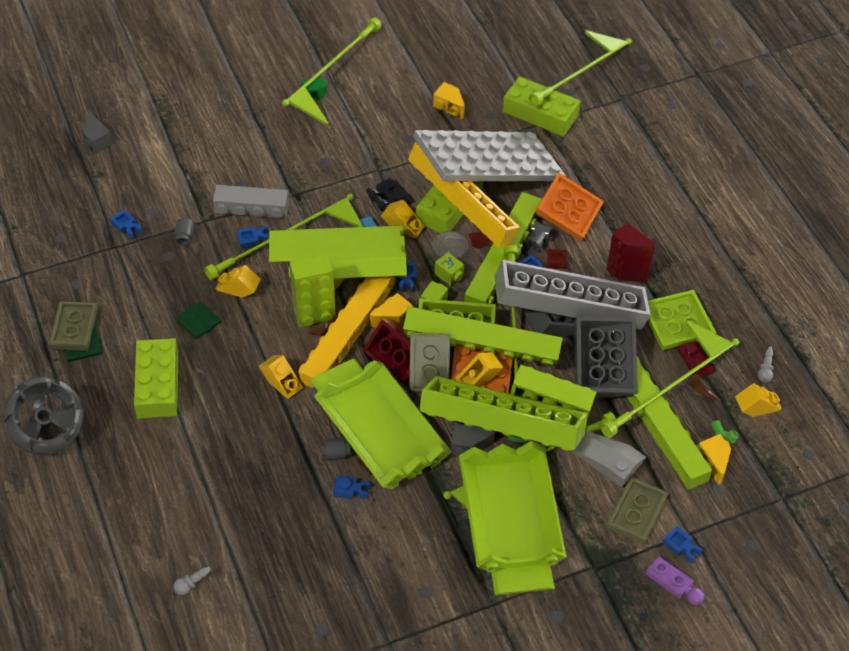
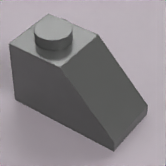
M91 113L87 114L83 129V143L87 149H91L96 154L113 144L111 133Z
M455 424L451 441V455L459 457L460 454L472 447L480 450L486 449L494 444L495 431H487L482 427Z

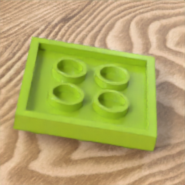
M694 290L648 301L650 317L647 321L662 350L675 348L695 340L698 342L687 326V320L716 334Z

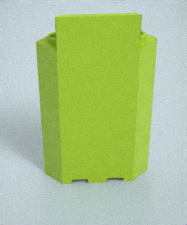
M403 226L270 231L269 263L291 262L328 254L334 279L388 276L407 277ZM289 266V267H288V269H289V278H291V275H290V266Z
M351 359L310 380L318 391L314 395L316 400L383 488L393 489L399 486V482L407 477L410 480L422 474V470L425 467L430 466L433 468L452 452L383 363L374 360L369 362L363 370L356 359Z
M530 441L518 449L501 444L488 453L472 447L460 454L459 460L476 564L478 568L491 572L495 595L555 589L551 566L558 564L560 560L566 558V552L545 447Z

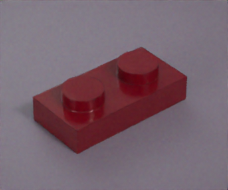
M696 340L678 346L677 351L690 371L707 360ZM709 362L692 375L698 374L702 378L713 374L714 369Z

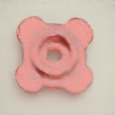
M482 231L471 232L468 235L474 248L480 249L489 243V240L486 239V235Z

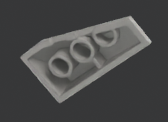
M585 431V436L574 451L570 450L621 488L624 487L646 459L645 455L628 444Z

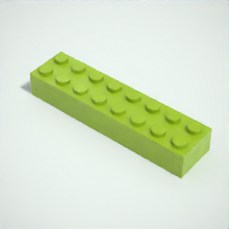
M435 376L422 389L420 412L426 413L428 416H439L448 421L463 422L467 426L483 427L487 431L494 430L502 432L506 436L514 435L526 441H538L543 445L557 446L566 451H574L583 439L588 413L439 376Z

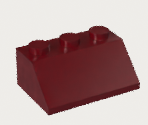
M626 223L612 234L606 270L619 281L647 282L656 244L631 224Z
M382 319L363 351L373 360L383 363L392 376L405 385L410 381V338L406 336L407 334H404L403 327L395 320Z

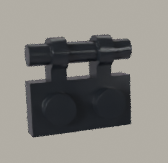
M392 178L377 184L376 190L372 187L366 190L369 198L378 204V208L382 212L385 211L389 204L402 199L407 205L411 204V198Z

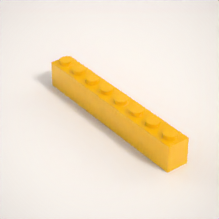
M415 142L408 158L414 167L435 185L460 212L467 216L494 245L499 248L512 245L520 227L472 181H443L418 143Z
M396 276L366 277L364 282L358 285L354 296H350L346 307L340 310L336 321L330 324L326 335L320 338L316 349L310 352L306 363L300 366L298 371L300 383L313 388L314 386L310 382L313 377L340 365L370 322L372 310L382 305L396 285Z

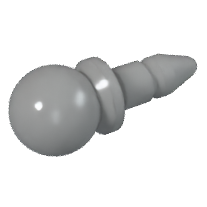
M771 346L768 347L765 353L764 364H760L761 369L757 374L758 379L764 383L770 382L773 379L772 370L774 366L771 365L773 349Z
M202 568L191 575V577L187 574L185 578L177 579L173 586L174 591L178 595L187 594L191 588L195 587L194 583L204 578L211 568Z

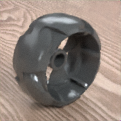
M35 377L19 384L9 395L3 414L4 427L11 441L28 453L43 455L55 454L70 446L78 436L84 418L83 407L76 391L67 383L50 377ZM50 393L59 397L66 405V410L53 413L51 409L44 407L45 395ZM27 399L37 410L35 411L33 422L21 427L18 413L21 405ZM39 418H46V421L44 422L39 420ZM52 422L63 429L61 434L52 439L42 440V437H38L40 431L49 429Z

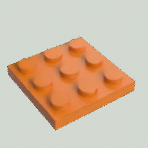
M558 172L535 213L581 241L604 201Z
M456 345L451 380L456 381L457 375L479 353H484L483 350H468L462 345ZM495 352L494 355L503 366V369L491 381L480 387L509 394L513 358H506L503 354Z

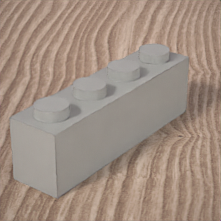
M216 185L213 198L214 213L286 218L289 205L288 190Z

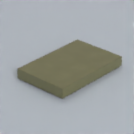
M59 302L49 341V349L88 351L98 304Z
M410 333V392H422V389L435 376L449 379L450 333Z
M630 477L607 522L606 528L645 545L669 493Z

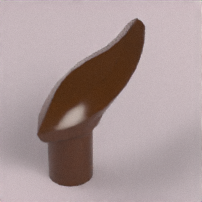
M338 315L320 328L311 327L309 330L310 335L325 336L330 324L336 321Z
M694 374L692 376V381L689 384L695 391L703 396L714 399L718 403L721 402L720 398L711 389L700 382V375Z

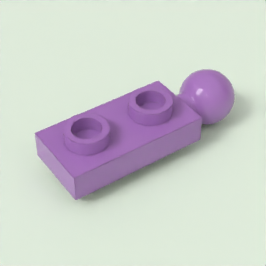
M658 557L646 570L648 577L679 599L686 594L688 601L693 605H699L704 601V592L700 588H691L694 581L661 557Z

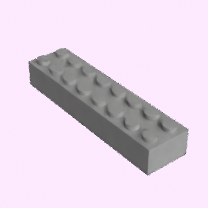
M507 260L501 261L495 274L497 302L499 304L574 318H635L636 329L642 330L650 317L645 287Z

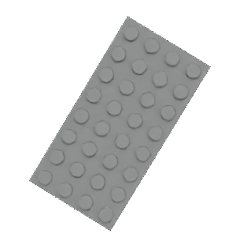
M415 130L413 134L414 139L443 181H553L558 172L566 176L544 145L532 132Z

